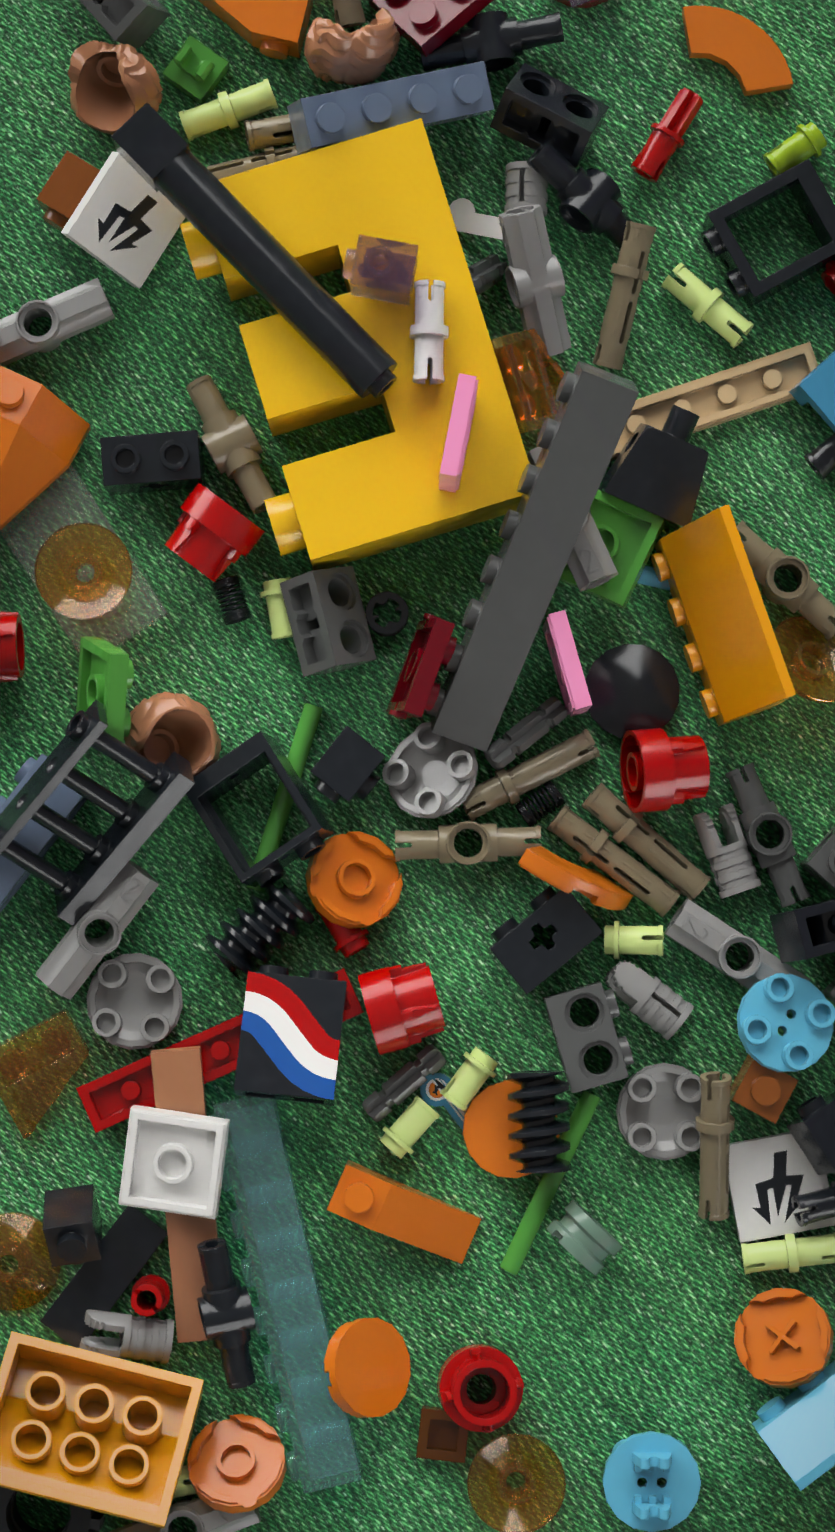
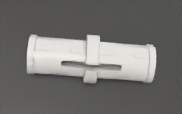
M429 279L418 280L414 282L415 324L410 326V338L414 340V375L412 381L417 384H425V379L428 376L427 366L429 364L430 384H441L445 382L443 375L444 340L449 337V327L444 325V290L446 289V283L440 280H433L430 301L428 299Z

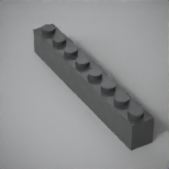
M578 361L574 373L566 371L563 375L556 393V400L561 401L554 420L547 417L542 425L536 443L538 447L542 448L535 466L528 463L522 473L517 489L518 492L523 493L517 510L509 509L503 519L499 531V537L504 539L497 556L490 554L486 560L480 577V582L485 583L479 601L472 598L466 608L462 626L466 627L467 630L461 644L456 643L448 665H444V670L449 673L443 687H440L434 707L430 712L426 711L427 714L431 715L432 733L487 752L639 394L633 381Z

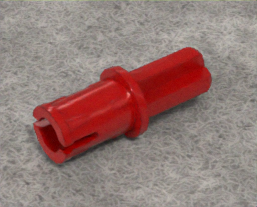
M683 88L677 93L660 123H652L650 127L652 133L630 166L634 169V172L650 182L656 183L665 165L677 147L682 148L685 144L682 137L703 104V99L698 94Z

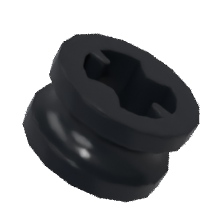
M389 591L379 592L374 595L367 603L365 611L370 629L377 635L384 637L395 636L402 632L407 625L409 617L408 606L404 599L397 593ZM388 602H393L398 606L395 608V613H401L400 620L397 623L389 621L386 627L380 626L376 623L379 620V615L373 616L376 606L384 608Z

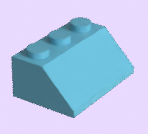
M835 1360L825 1367L811 1382L798 1386V1389L785 1399L776 1396L765 1403L757 1411L759 1418L752 1423L800 1491L835 1465Z

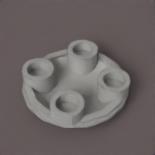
M425 722L420 724L413 733L399 743L390 760L384 765L382 776L385 783L389 786L390 795L400 809L415 817L434 819L453 812L466 801L476 783L478 763L473 747L432 733L431 722Z
M142 953L122 954L114 959L103 962L98 972L92 978L86 996L88 1016L94 1031L110 1044L128 1050L149 1048L164 1040L178 1024L183 1008L182 987L173 970L160 959Z
M669 1063L645 1066L632 1075L619 1093L616 1108L619 1130L630 1147L645 1157L664 1161L680 1158L689 1152L698 1150L700 1148V1132L695 1128V1118L700 1114V1077L683 1066Z

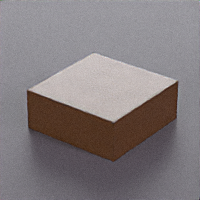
M422 1405L416 1458L465 1463L469 1430L457 1425L443 1408Z

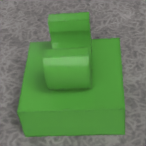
M189 35L162 74L167 82L202 105L225 76L230 66L228 61Z

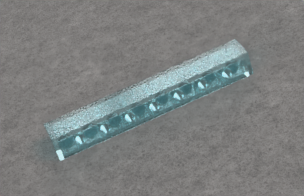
M240 1096L216 1102L213 1105L215 1114L208 1116L230 1119L222 1186L225 1192L233 1190L237 1210L230 1211V1220L235 1239L244 1238L248 1258L241 1259L242 1272L246 1287H255L260 1306L252 1307L258 1336L267 1335L271 1354L263 1356L266 1375L270 1385L278 1383L282 1402L275 1404L277 1422L281 1433H290L293 1451L286 1452L292 1482L301 1480L304 1494L362 1480L363 1469L350 1414L340 1409L331 1398L327 1387L332 1385L329 1380V1373H324V1358L329 1340L332 1337L276 1100Z

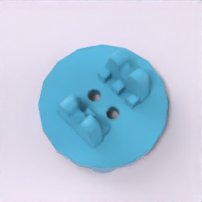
M776 973L753 984L742 997L737 1013L738 1036L746 1052L758 1064L776 1072H797L816 1063L828 1049L834 1031L835 1008L833 1004L809 980L793 974ZM788 1010L793 1014L792 1019L787 1017ZM779 1027L784 1031L782 1036L778 1034Z
M654 1431L633 1434L627 1439L617 1442L606 1460L602 1478L606 1501L616 1517L633 1529L648 1532L671 1529L686 1519L698 1501L701 1486L698 1464L687 1446L671 1435ZM639 1478L646 1479L644 1485H639L637 1481ZM664 1478L666 1482L664 1485H658L657 1480Z

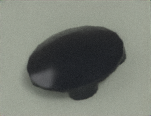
M623 644L607 650L593 662L585 679L592 701V706L588 710L590 716L603 732L619 738H623L628 730L663 728L672 719L679 704L680 684L674 667L660 652L645 645Z

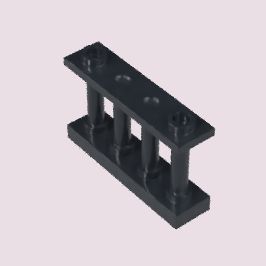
M95 700L86 712L80 710L73 716L66 728V736L0 814V855L55 888L57 915L72 926L79 921L195 784L190 761L175 751L164 764L162 762L154 764L104 731L108 723L104 704L98 700ZM92 746L145 781L144 787L134 799L129 798L125 801L74 768V766ZM62 783L114 816V823L104 835L98 834L94 836L45 805L44 802L57 786ZM32 819L84 852V859L73 871L67 870L64 872L13 839L27 822Z

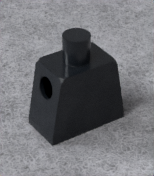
M673 405L662 431L640 423L602 479L598 489L682 527L691 523L708 459L707 451L688 443L700 416Z

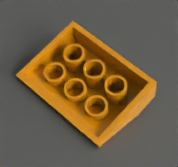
M729 504L719 507L659 539L655 545L657 553L651 555L653 568L660 582L665 580L669 582L673 598L667 600L668 610L675 627L683 626L689 644L683 646L684 655L691 672L699 671L705 688L699 691V696L708 719L715 717L717 725L721 726L771 709L796 695Z
M11 1331L0 1367V1487L165 1528L200 1406L204 1380Z

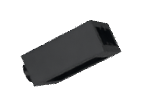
M809 159L707 214L703 223L705 231L701 232V237L705 247L713 258L720 256L728 271L724 274L728 288L737 300L743 297L748 308L826 267L829 261H835V204ZM790 189L822 247L759 281L728 227L727 222Z
M262 731L194 777L195 784L186 793L240 882L249 886L256 887L260 885L261 888H264L268 883H275L285 875V866L297 858L303 861L319 853L326 846L323 840L334 833L275 738ZM270 763L310 827L255 864L216 800Z

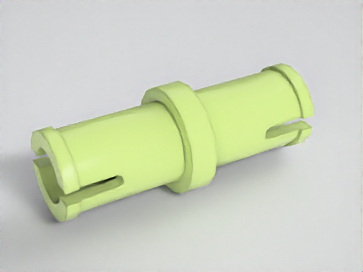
M266 78L262 82L230 94L226 90L217 93V99L178 113L190 142L197 137L229 126L231 130L240 127L239 121L271 109H277L278 105L268 78Z
M679 263L672 271L686 286L683 287L668 275L661 287L665 290L667 289L693 312L692 318L698 323L704 321L729 342L731 347H737L743 339L729 325L733 324L747 336L754 324L722 299L724 296L722 291L717 287L712 290L685 267L686 265Z
M835 1232L833 1234L795 1238L794 1233L784 1234V1239L741 1243L744 1273L746 1275L753 1272L788 1269L789 1273L799 1272V1267L835 1263Z

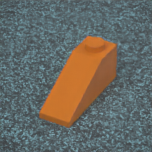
M198 0L253 47L260 48L259 51L263 55L280 60L287 59L288 55L300 58L313 7V0Z
M349 1159L327 1207L328 1211L370 1230L460 1264L463 1263L481 1221V1218Z

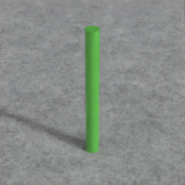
M308 703L304 704L287 757L300 779L323 708ZM281 780L256 854L255 864L279 848L294 800ZM249 885L246 886L248 888L265 893V888H261L260 885L256 887Z
M582 1091L568 1121L570 1122V1130L563 1132L560 1138L570 1142V1150L557 1155L558 1158L571 1162L601 1099L600 1097L588 1091ZM566 1172L543 1174L500 1264L502 1269L515 1275L518 1274Z

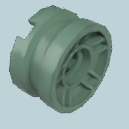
M572 1199L564 1208L566 1214L561 1220L554 1219L546 1229L553 1237L556 1236L559 1239V1243L576 1260L597 1276L604 1268L603 1261L607 1256H615L623 1246L594 1217Z

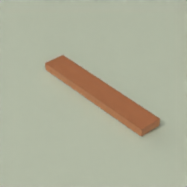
M201 1046L151 1050L155 1108L207 1116ZM165 1212L177 1343L207 1341L197 1298L202 1297L201 1290L205 1285L197 1245L205 1240L218 1238L217 1218L214 1220Z

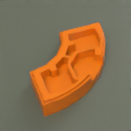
M695 5L682 8L681 13L689 58L710 59L725 66L738 79L744 96L792 88L791 72L782 52L773 39L754 22L733 11L719 7Z
M542 846L527 848L518 862L521 864L520 867L548 884L568 894L573 890L578 891L589 898L593 905L605 909L624 910L634 896L595 869L584 868L571 863Z

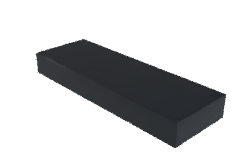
M127 1206L102 1239L101 1260L85 1262L40 1322L71 1346L79 1348L81 1338L91 1336L95 1331L92 1327H88L89 1325H85L86 1310L110 1311L167 1236V1229L142 1209Z

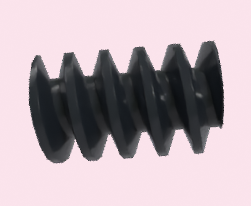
M283 881L281 888L271 883L264 887L269 898L266 901L255 895L249 897L254 910L252 914L239 907L235 909L234 912L239 922L237 927L223 920L220 923L224 934L222 940L210 933L205 936L209 947L238 980H240L238 970L248 974V971L257 972L252 960L253 957L265 963L271 960L267 944L279 950L286 947L281 934L282 931L294 937L300 934L296 922L297 918L310 925L315 921L312 913Z
M517 1071L507 1075L508 1081L521 1085L520 1090L508 1094L509 1101L522 1105V1109L508 1114V1120L522 1124V1129L508 1134V1140L522 1144L521 1150L509 1154V1160L523 1164V1169L516 1172L558 1173L571 1170V1163L557 1157V1155L570 1150V1142L556 1137V1135L570 1130V1122L556 1118V1115L570 1110L569 1102L555 1098V1095L569 1090L568 1082L555 1078V1075L565 1071Z

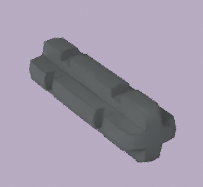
M497 254L488 255L468 267L477 295L501 282L503 279L502 274L505 273L508 264L507 262H500Z
M554 696L548 698L536 708V711L533 710L503 734L502 739L498 738L488 747L487 752H483L486 760L494 769H503L516 758L515 755L519 756L550 731L549 728L553 729L568 715L567 709L558 698Z
M432 1044L427 1045L416 1055L418 1059L414 1062L410 1060L381 1085L383 1089L379 1093L374 1091L363 1101V1109L374 1121L379 1122L393 1111L391 1107L394 1104L399 1106L427 1081L426 1076L430 1073L434 1075L446 1064L445 1057L436 1046Z

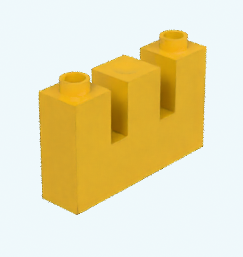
M422 118L218 179L313 277L341 269L348 293L333 298L397 362V366L392 372L397 377L393 385L378 398L370 394L362 399L280 314L239 325L272 437L379 404L383 405L391 431L389 434L282 466L289 493L264 500L281 556L307 548L313 570L329 569L506 515L509 509L516 511L523 493L517 491L519 481L529 461ZM189 221L180 224L197 281L223 273L231 301L259 293ZM429 279L428 299L430 301L433 280H440L446 283V289L444 290V325L449 327V337L444 340L443 375L445 382L441 384H430L429 364L427 366L428 376L425 379V384H417L412 381L414 375V340L410 338V326L415 324L414 282L418 280ZM461 373L476 376V380L479 381L459 490H456L455 493L439 490V472L458 376Z

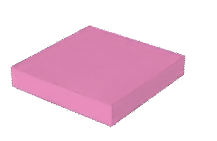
M461 373L458 376L439 472V490L455 493L456 490H459L477 399L479 380H476V376Z
M562 610L548 614L543 625V632L565 708L570 717L587 713L592 706V701L566 611Z

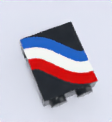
M261 965L259 972L248 971L234 1091L237 1096L334 1106L347 981H338L337 973L321 970L309 971L308 977L290 976L288 968L274 965Z

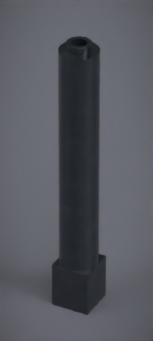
M145 103L111 136L116 151L156 192L160 191L362 399L370 394L378 398L393 385L397 377L392 372L396 368L397 362L198 160L182 137L148 103Z

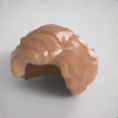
M382 8L375 14L376 19H372L368 25L351 33L346 32L338 23L334 24L330 19L315 18L308 29L304 46V55L309 68L315 76L325 82L333 80L337 84L347 85L368 84L380 77L382 72L385 71L387 64L396 56L400 40V34L394 25V18L390 12Z
M92 40L78 47L71 55L67 73L71 80V108L78 119L97 131L113 135L145 103H148L158 112L163 97L161 93L163 88L160 84L159 75L154 66L147 61L142 53L137 52L135 47L129 44L120 43L115 45Z
M166 691L157 693L149 699L144 698L130 712L131 728L128 737H124L125 744L154 764L159 762L164 764L175 751L190 761L193 777H195L218 761L221 751V740L217 733V726L208 709L186 694H174Z

